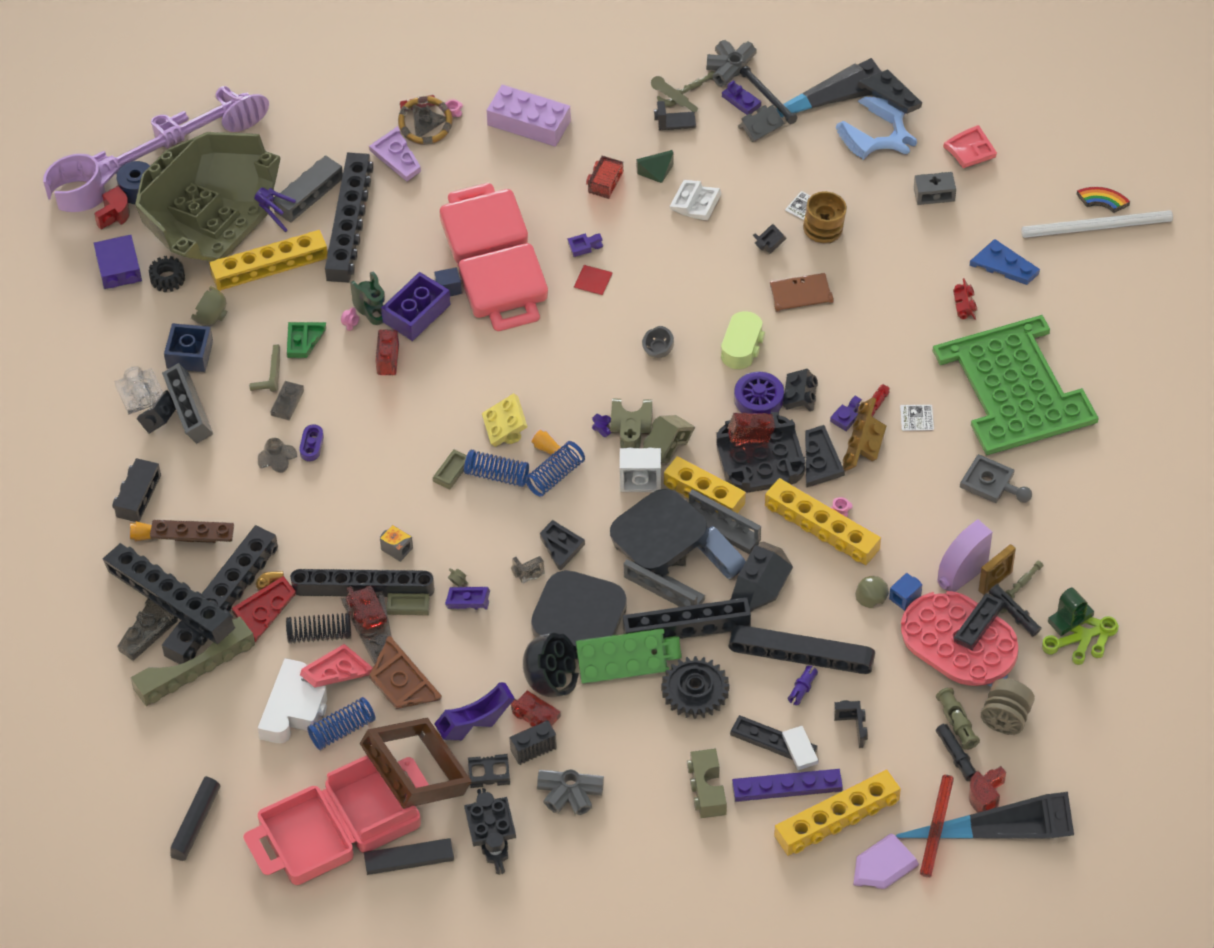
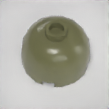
M210 286L209 291L207 290L195 308L198 310L196 315L192 314L191 319L202 325L209 326L215 324L218 320L223 321L228 312L225 310L227 302L223 293Z

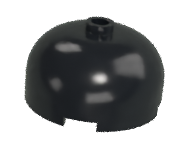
M553 632L537 636L526 647L523 655L524 676L529 686L538 694L546 697L568 695L575 689L579 673H575V659H578V655L571 640L564 634ZM572 673L569 685L558 691L556 688L564 687L566 684L565 674Z

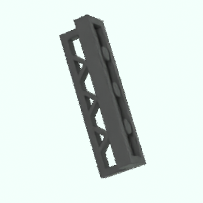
M693 489L690 491L689 504L704 517L708 528L714 526L731 545L750 554L754 546L761 541V526Z
M628 559L623 563L624 578L679 607L702 604L705 600L704 594L668 575L663 577L661 574L656 575Z

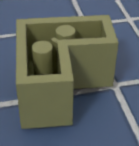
M677 415L659 416L654 420L652 424L653 429L650 435L645 438L643 448H661V463H669L677 446L688 443L695 426Z

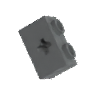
M953 172L915 175L914 192L917 205L955 202L956 185Z

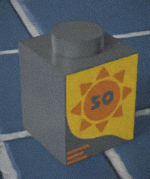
M394 525L388 530L383 531L380 536L381 550L400 562L413 549L412 536Z

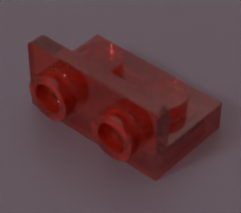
M372 586L355 592L352 587L347 588L348 596H345L349 608L353 607L355 611L353 612L354 619L357 624H361L363 630L387 622V617Z
M528 690L518 700L514 699L511 703L513 715L518 719L527 721L531 727L547 720L553 726L561 717V711Z

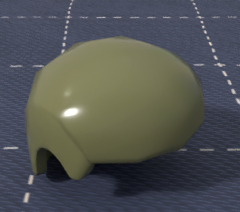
M868 576L859 582L855 592L856 600L865 607L873 608L876 604L884 603L889 594L887 583L882 578Z

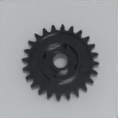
M694 656L692 661L688 657H686V662H682L679 659L678 666L671 664V670L666 669V676L662 677V698H665L666 705L671 704V711L677 709V715L684 712L686 718L690 714L693 715L694 719L697 718L698 714L705 718V713L713 715V709L720 711V705H725V699L729 697V678L725 676V670L720 671V664L713 666V660L707 663L705 662V657L699 661L697 656Z

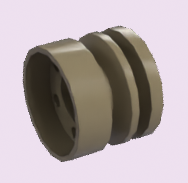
M1004 678L995 680L988 693V699L982 708L981 719L989 728L1007 735L1019 734L1024 729L1028 713L1031 711L1035 701V696L1031 689L1019 681Z

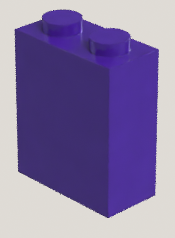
M132 235L93 243L104 289L142 281Z

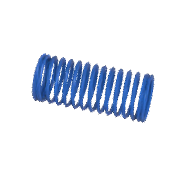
M566 442L564 446L555 451L551 457L542 462L532 473L525 477L527 486L535 495L543 497L545 492L551 490L555 484L561 482L574 468H577V465L585 461L584 452L575 442ZM568 445L574 447L579 452V454L582 457V460H580L576 452L570 447H568ZM548 469L553 473V475L555 476V478L550 474V472L548 471ZM545 472L550 476V478L552 479V481L547 477V475L545 474ZM530 478L533 479L535 485L542 491V493H540V492L533 486V484H532Z
M471 449L465 459L464 473L524 487L526 484L525 477L529 474V463L521 461L519 464V460L515 463V460L511 461L510 458L506 461V457L502 459L501 456L498 458L497 455L493 458V454L489 456L488 453L484 454V452L480 455V451L476 453L474 449Z
M361 697L355 703L352 702L351 705L348 704L347 707L339 709V712L335 711L334 714L327 715L322 721L319 720L314 725L310 724L307 730L316 748L322 750L326 748V744L330 746V741L334 743V739L336 741L339 738L342 739L343 735L351 734V730L355 732V728L359 730V725L363 727L364 724L368 725V722L372 723L376 720L370 703L366 698Z

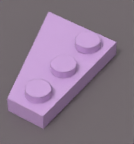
M398 126L369 146L370 152L405 181L410 180L421 172V167L412 151L408 148L406 140L400 134Z

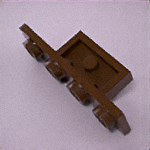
M153 520L150 538L179 542H232L234 523Z

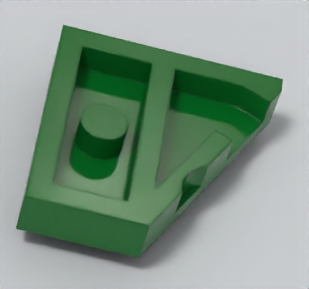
M288 322L287 358H307L326 331V322Z

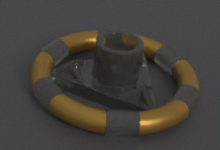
M431 96L411 99L402 107L398 116V125L401 133L408 140L423 145L433 144L443 139L449 133L453 121L449 107L440 99ZM434 104L441 109L445 116L432 112L427 107L421 108L416 105ZM411 108L413 109L416 135L412 134L405 125V117ZM445 122L442 130L438 134L429 137H422L429 131L433 130L434 128Z

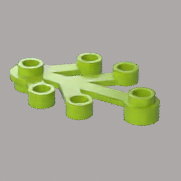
M1110 616L1103 617L1101 620L1091 617L1070 630L1074 634L1059 639L1052 635L1046 636L1043 639L1042 649L1046 654L1052 655L1059 648L1080 641L1077 650L1073 652L1072 661L1074 664L1081 665L1085 661V652L1091 638L1100 635L1097 644L1092 646L1091 655L1094 658H1101L1104 655V646L1108 637L1114 636L1118 632L1119 625ZM1086 623L1094 627L1088 629L1080 625Z

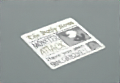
M801 191L785 211L804 220L807 201L811 196Z
M900 405L903 431L934 430L932 405Z

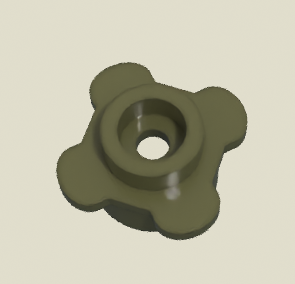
M451 568L449 569L451 573L448 579L458 587H461L463 584L468 585V582L465 580V573L459 569L455 571Z

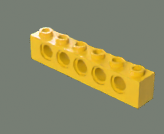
M316 230L209 262L216 288L221 291L327 259L328 250L321 231Z
M780 478L765 494V506L771 512L778 513L788 522L795 523L805 532L812 533L822 542H827L839 552H844L851 556L856 562L867 565L880 550V536Z
M886 769L776 824L774 837L787 856L793 853H800L805 847L811 844H818L825 837L831 834L835 835L849 825L857 824L868 815L873 816L880 809L895 805L900 800L901 788ZM817 822H822V823H824V824L818 825V824H816V823H817Z

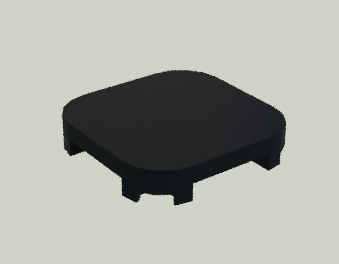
M771 412V417L735 424H733L731 419L725 421V425L716 433V447L725 480L746 493L770 489L779 478L791 485L802 479L805 473V457H803L795 423L793 419L789 420L786 417L780 416L779 412Z
M660 489L650 493L617 517L610 527V536L617 550L620 549L632 562L656 575L661 574L662 577L669 574L668 568L697 546L703 549L707 545L706 540L709 535V529L704 517L680 494L670 489Z
M564 570L557 572L546 582L533 612L531 620L533 635L537 637L553 632L564 634L571 640L576 651V641L613 636L617 631L623 614L626 613L627 597L625 591L613 582L575 571Z

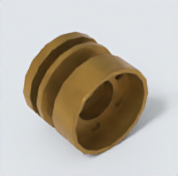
M828 191L817 192L811 195L807 201L803 223L804 233L810 239L820 243H831L842 235L847 210L843 198Z

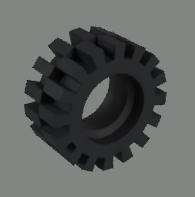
M164 256L162 260L161 257L157 258L158 262L154 260L152 262L153 265L150 264L149 266L150 282L154 288H157L158 291L163 289V292H167V289H170V292H173V288L177 290L179 285L182 286L184 284V267L178 258L174 260V256H170L169 259L167 256ZM164 272H173L170 276H160Z

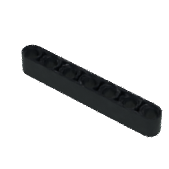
M296 569L290 575L291 585L298 596L388 597V593L429 594V596H432L435 591L432 573L423 570Z
M744 625L733 626L728 645L729 649L736 653L859 674L871 673L875 658V650L868 646Z

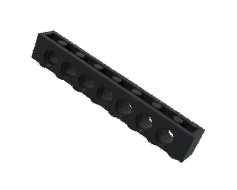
M347 152L325 265L326 281L349 283L351 275H354L355 264L353 261L357 260L358 254L356 245H360V234L358 233L363 229V219L361 217L365 216L366 206L364 202L368 201L367 187L371 185V176L369 174L373 173L374 163L370 161V154Z
M255 525L202 592L204 598L208 601H214L221 610L230 612L232 605L242 597L246 587L253 583L259 570L265 567L269 557L276 553L278 549L276 534ZM180 621L162 644L164 656L178 664L185 663L195 658L201 645L206 644L208 638L183 621Z
M119 543L102 558L109 573L218 645L235 629L232 621L233 616L230 612L221 610L214 601L206 600L200 592H194L185 582L180 583L174 575L165 573L159 565H153L144 555H138L132 547L129 546L127 548Z

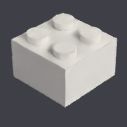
M620 448V492H654L660 490L661 448Z

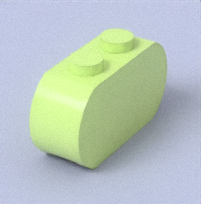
M743 311L732 316L721 344V359L726 366L733 369H744L752 364L754 357H758L760 349L758 345L759 342L763 343L765 331H762L763 323L761 318L755 313Z

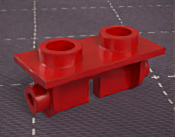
M963 278V285L957 284L953 289L957 303V315L960 319H966L972 315L974 320H976L975 311H977V305L975 300L972 299V296L975 295L974 289Z

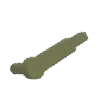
M655 76L652 78L651 86L653 89L660 90L682 107H687L694 113L698 111V107L691 103L689 98L666 83L663 77Z
M279 344L273 345L269 381L250 383L251 391L270 389L271 392L278 391Z

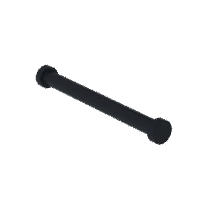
M749 66L741 68L740 74L746 77L786 117V121L789 124H794L797 121V115L791 113L751 72Z

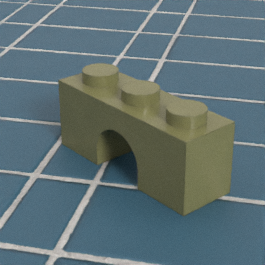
M716 748L690 752L687 769L688 773L693 775V779H690L692 792H696L697 796L694 797L695 811L699 810L701 818L726 815L727 802L723 785L711 786L706 783L710 779L719 778L720 766Z

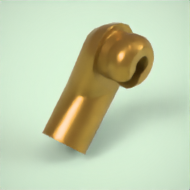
M264 572L256 580V587L262 590L283 577L284 572Z

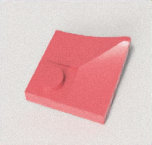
M979 125L955 135L944 142L943 145L956 158L962 168L996 158L997 155L996 150Z

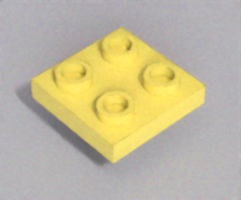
M514 393L482 413L490 443L494 447L503 442L507 444L518 442L521 439L520 432L528 427L519 398Z

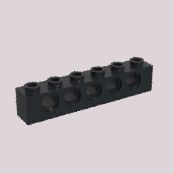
M747 598L623 615L624 634L664 629L663 638L679 636L682 639L731 632L735 625L751 627V613Z

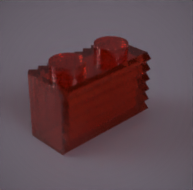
M602 155L600 161L595 162L593 173L587 177L586 185H588V192L609 199L624 172L623 161Z
M380 329L378 330L375 359L377 374L396 375L399 350L398 331Z
M733 413L728 425L731 442L746 441L748 443L750 441L751 443H768L775 429L773 415L766 413Z

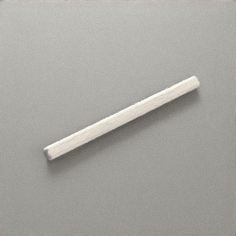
M1171 210L1031 225L1023 226L1021 233L1023 238L1171 222L1173 214Z

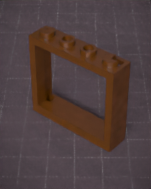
M428 717L367 729L359 743L403 809L463 796L472 782ZM419 736L449 781L415 788L384 742Z

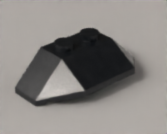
M764 541L756 544L738 575L730 600L747 598L750 612L755 608L775 601L793 569L783 549Z

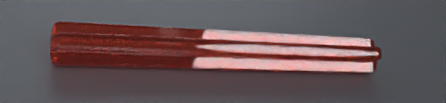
M944 774L941 779L920 869V875L930 878L932 876L954 781L951 775Z

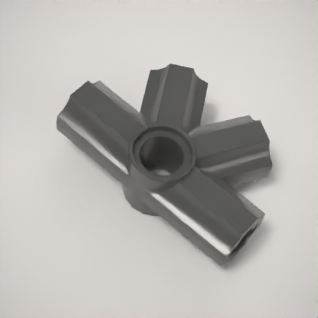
M722 40L715 46V51L718 55L707 54L706 70L716 71L712 78L717 85L721 87L727 85L734 76L740 75L741 68L757 53V49L753 43L747 41L735 50L730 42Z
M572 769L564 772L539 770L537 789L551 791L543 802L553 812L559 813L569 801L574 814L582 815L592 809V804L587 794L602 796L604 776L579 774ZM571 780L576 782L573 785L566 784L567 781Z

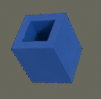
M905 573L890 587L889 600L905 611L914 600L921 597L923 584L918 578Z

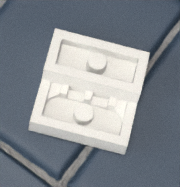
M683 180L670 205V209L688 217L708 221L722 194L720 188L703 187L701 181Z

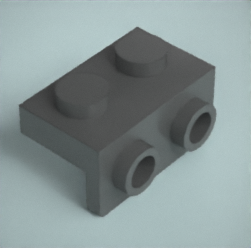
M764 105L756 110L757 114L752 116L750 113L741 118L742 122L738 127L739 129L743 127L751 142H754L783 126L785 123L774 105L768 108Z

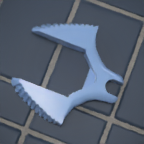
M864 97L858 100V102L869 108L868 110L891 124L893 123L894 131L890 136L874 139L845 121L836 125L837 133L842 141L846 143L845 145L848 146V149L863 160L873 151L880 149H893L902 154H908L910 149L905 144L916 146L917 139L908 133L904 127L903 116L905 113L888 104V100L879 97Z

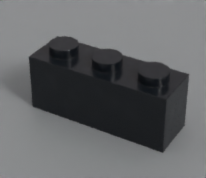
M136 458L133 465L129 466L128 476L121 483L120 493L118 497L114 498L112 507L117 518L140 522L161 477L159 463Z

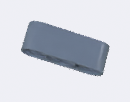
M714 526L708 528L707 545L703 549L699 546L698 548L727 579H731L740 573L746 561Z

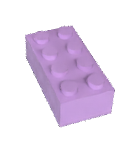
M501 85L486 110L488 126L555 147L571 122L570 105L506 85Z

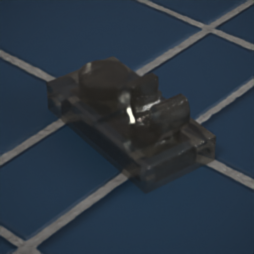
M285 381L270 411L271 416L290 421L304 392V385Z

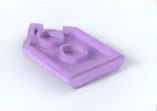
M889 834L857 856L854 886L868 885L876 886L879 889H886L919 866V863L894 834Z

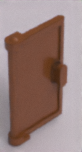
M825 273L770 282L776 312L784 309L834 302Z

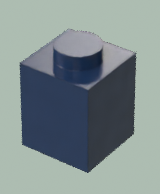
M457 267L434 272V281L447 288L450 296L462 294L461 280Z

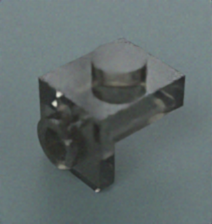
M540 556L524 564H521L517 557L512 558V573L516 578L519 577L523 584L545 574L544 561Z

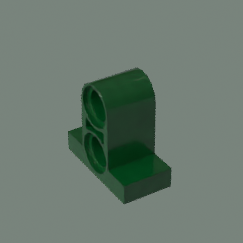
M1071 587L1060 596L1058 610L1048 617V623L1062 636L1094 616V610Z

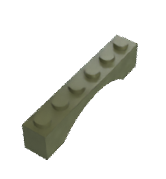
M238 617L232 620L235 629L218 645L213 642L203 653L194 659L171 667H148L132 676L133 689L145 706L158 702L162 697L177 691L181 686L195 681L199 676L213 671L220 664L228 662L236 655L250 650L255 645L254 636L242 618Z

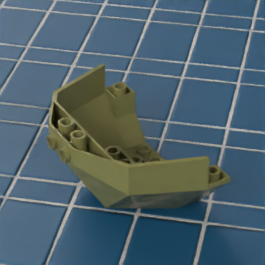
M206 132L167 149L142 174L135 206L142 223L171 252L183 257L206 261L225 258L268 215L259 206V202L254 197L262 187L267 190L269 188L274 190L281 158L279 155L265 151L260 134Z

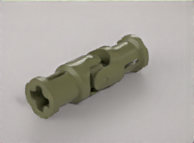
M947 687L940 690L936 694V699L942 703L946 718L953 726L954 733L962 741V748L969 750L976 747L980 743V738L975 736L972 724L967 719L966 712L961 703L957 702L954 697L953 688Z

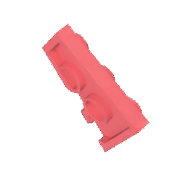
M343 644L302 668L300 676L313 687H320L369 676L373 667Z

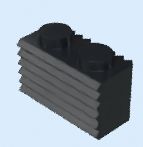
M548 720L509 737L510 750L519 765L557 748L556 733Z

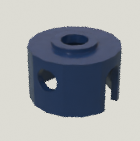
M132 161L126 163L117 172V184L126 194L130 204L136 203L142 174L150 167L145 162Z

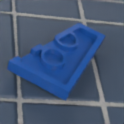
M996 239L972 258L969 265L975 268L977 266L986 268V271L990 273L998 272L1003 274L1005 278L1028 285L1040 272L1038 267Z

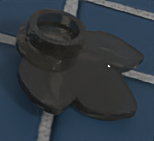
M270 438L264 446L265 450L258 455V465L261 469L271 466L274 471L283 473L288 468V459L296 458L297 451L293 446L285 445L278 438Z

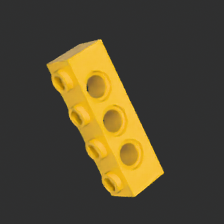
M678 456L664 471V485L671 490L683 494L688 499L689 493L693 489L736 513L745 505V491Z

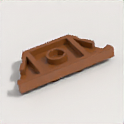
M391 636L387 637L386 643L369 675L371 681L396 709L440 700L442 695L393 638Z

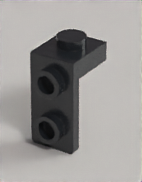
M657 101V109H654V121L658 120L659 131L696 128L694 112L666 113L665 101Z
M168 390L164 391L153 407L136 418L148 434L166 424L176 410L170 392Z
M843 700L834 702V721L856 720L859 748H863L864 740H868L867 727H863L866 715L865 709H861L860 701Z

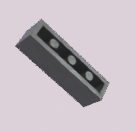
M326 155L316 161L311 168L304 171L299 178L291 182L281 192V194L295 199V203L277 196L274 197L273 204L284 212L283 215H279L290 223L293 222L342 180V166Z
M179 363L162 372L185 433L196 444L213 435L190 374Z

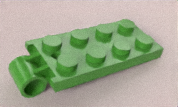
M664 629L578 640L576 641L581 683L666 672V669L669 670L666 660L682 658L679 636L663 638ZM653 649L657 650L656 654H652L651 651Z

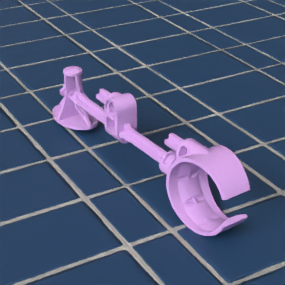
M222 86L216 91V99L222 104L221 106L188 121L189 117L185 111L172 117L163 114L157 115L151 120L155 138L118 157L113 155L108 157L105 151L94 156L88 154L65 156L54 162L44 174L43 183L48 200L51 199L53 191L59 186L70 182L84 181L87 183L77 189L54 192L58 209L66 212H81L92 209L102 203V194L106 193L104 185L117 174L119 168L124 164L132 162L160 147L170 148L184 141L186 134L222 117V126L227 131L239 132L246 130L265 116L269 109V100L260 94L249 95V93H242L237 95L227 86Z

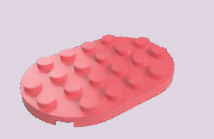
M953 591L939 594L931 592L917 598L907 607L901 621V633L905 645L914 655L949 679L970 686L987 685L1005 677L1015 666L1018 658L1017 636L1011 626L998 616L973 650L954 642L953 637L978 605L977 602L968 596Z

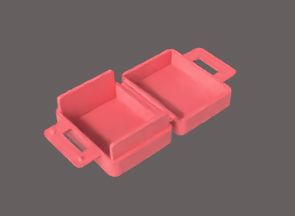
M486 183L449 193V204L441 206L439 211L440 221L453 258L459 267V275L473 315L477 318L489 316L492 326L496 331L538 321L540 314L536 303L547 299L548 286L534 248L531 244L527 243L528 231L513 191L504 189L495 192L493 185ZM525 307L527 313L502 319L500 314L501 312Z
M366 755L329 772L325 782L326 789L321 791L317 786H310L261 809L258 812L260 826L247 831L243 838L263 874L271 875L284 869L291 883L300 885L351 861L354 856L351 843L355 842L359 851L364 853L377 849L417 830L421 825L420 813L416 806L402 808ZM406 757L397 761L403 771L407 772L415 788L429 785L413 758ZM266 836L277 856L276 859L270 860L259 839Z

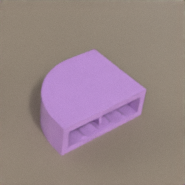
M979 519L963 530L945 552L939 565L937 579L942 589L956 592L979 575L981 567L989 561L993 532Z

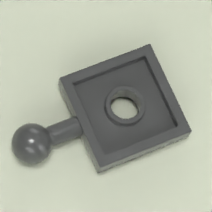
M979 454L960 482V488L994 503L998 502L1004 490L1016 495L1017 499L1022 503H1026L1032 498L1030 488L1025 486L1018 488L1009 484L1014 475V469ZM989 476L992 480L985 481L982 477Z

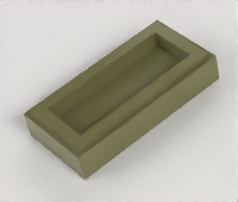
M453 449L432 477L433 482L450 490L464 472L467 455Z
M388 593L387 615H429L430 596L429 594Z

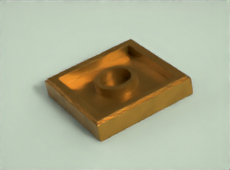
M1008 545L981 567L978 591L983 595L1013 572L1016 548L1013 545Z

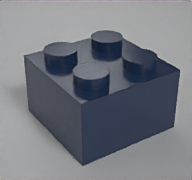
M172 323L164 351L166 368L169 369L179 363L186 371L206 372L213 344L211 327Z

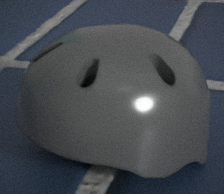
M657 326L646 332L642 340V346L650 357L662 358L672 351L674 336L668 328Z

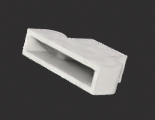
M284 659L258 726L260 740L285 743L291 737L290 727L308 731L307 727L310 724L318 723L321 716H325L327 710L326 687H313L300 676L301 669L307 666L305 663Z

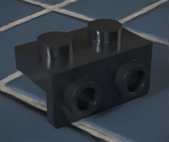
M808 368L787 374L783 406L786 410L803 405L809 411L814 410L818 380Z

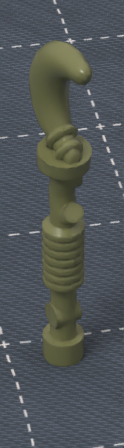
M711 71L703 78H698L688 85H684V89L676 90L682 94L689 90H694L709 79L712 80L714 72ZM657 96L658 101H665L666 107L676 104L672 99H663Z
M1038 560L1034 567L1017 581V584L1013 583L1014 588L1011 591L1007 590L1006 593L1012 599L1015 598L1014 594L1032 579L1031 576L1044 566L1043 563ZM1004 608L1000 611V613L1007 612Z

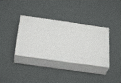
M803 726L782 732V737L797 770L818 764L817 756Z

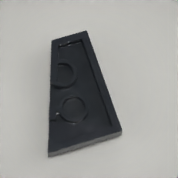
M888 69L858 82L859 88L863 90L866 88L872 91V95L877 98L879 96L888 100V104L906 114L922 107V101Z
M825 425L805 430L806 488L845 476V471Z

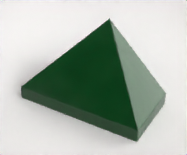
M670 150L636 159L637 174L662 183L674 165V152Z

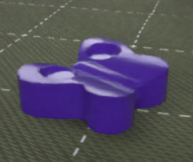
M595 414L592 417L594 422L592 429L598 431L603 437L609 436L611 431L607 425L611 422V417Z

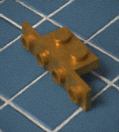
M875 398L862 402L858 407V416L853 424L852 436L848 440L847 452L843 457V469L845 472L856 467L860 454L871 461L876 460L887 425L871 416L876 401Z

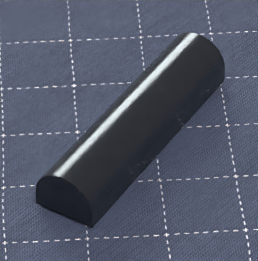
M207 776L203 778L170 847L171 858L180 861L187 859L221 787L215 779Z

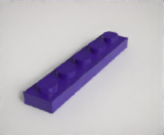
M840 769L732 779L735 802L843 791Z

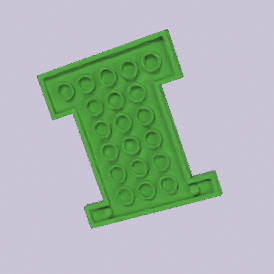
M1043 315L933 346L932 351L939 365L959 361L987 416L971 420V427L986 456L1098 423L1099 418L1083 388L1063 393L1034 338L1050 334V328Z

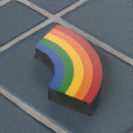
M1087 187L1077 190L1076 195L1086 207L1102 206L1115 213L1130 206L1128 198L1109 188Z

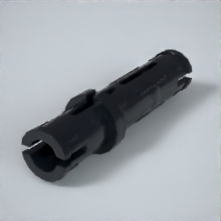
M999 584L994 585L990 589L989 594L1004 601L1003 608L1015 619L1017 625H1021L1032 637L1040 632L1042 627Z
M948 724L939 725L936 728V733L951 754L954 765L961 770L966 781L976 779L978 772L971 764V758L963 751Z

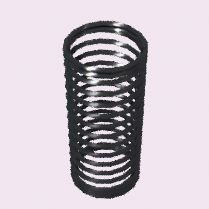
M349 612L345 613V624L344 615L341 613L342 633L339 614L337 613V634L334 614H332V633L329 614H327V632L325 615L323 614V637L319 614L318 635L315 615H313V634L310 615L308 616L309 637L306 616H303L304 638L301 616H299V637L296 617H294V636L291 617L286 618L287 641L289 644H292V642L295 644L296 637L298 643L301 642V638L303 642L306 639L310 642V638L314 642L315 636L317 641L320 640V637L322 641H324V638L328 641L329 634L332 641L334 635L336 640H338L339 636L342 640L343 635L346 640L351 639Z

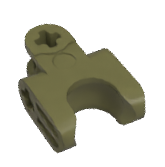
M612 398L611 432L620 433L621 448H640L641 433H651L652 399H643L642 407L638 411L630 412L622 407V399Z

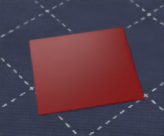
M583 265L574 288L603 295L613 272Z

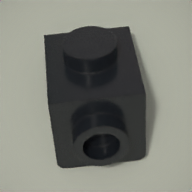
M774 224L769 226L760 236L756 233L753 234V237L757 240L755 242L757 247L761 251L766 249L769 254L787 239Z

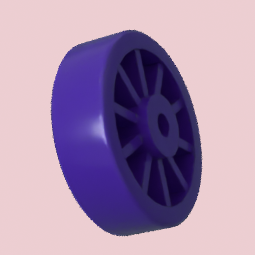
M760 371L748 373L742 376L735 385V405L747 417L754 419L771 417V412H779L783 406V384L776 376L770 373Z

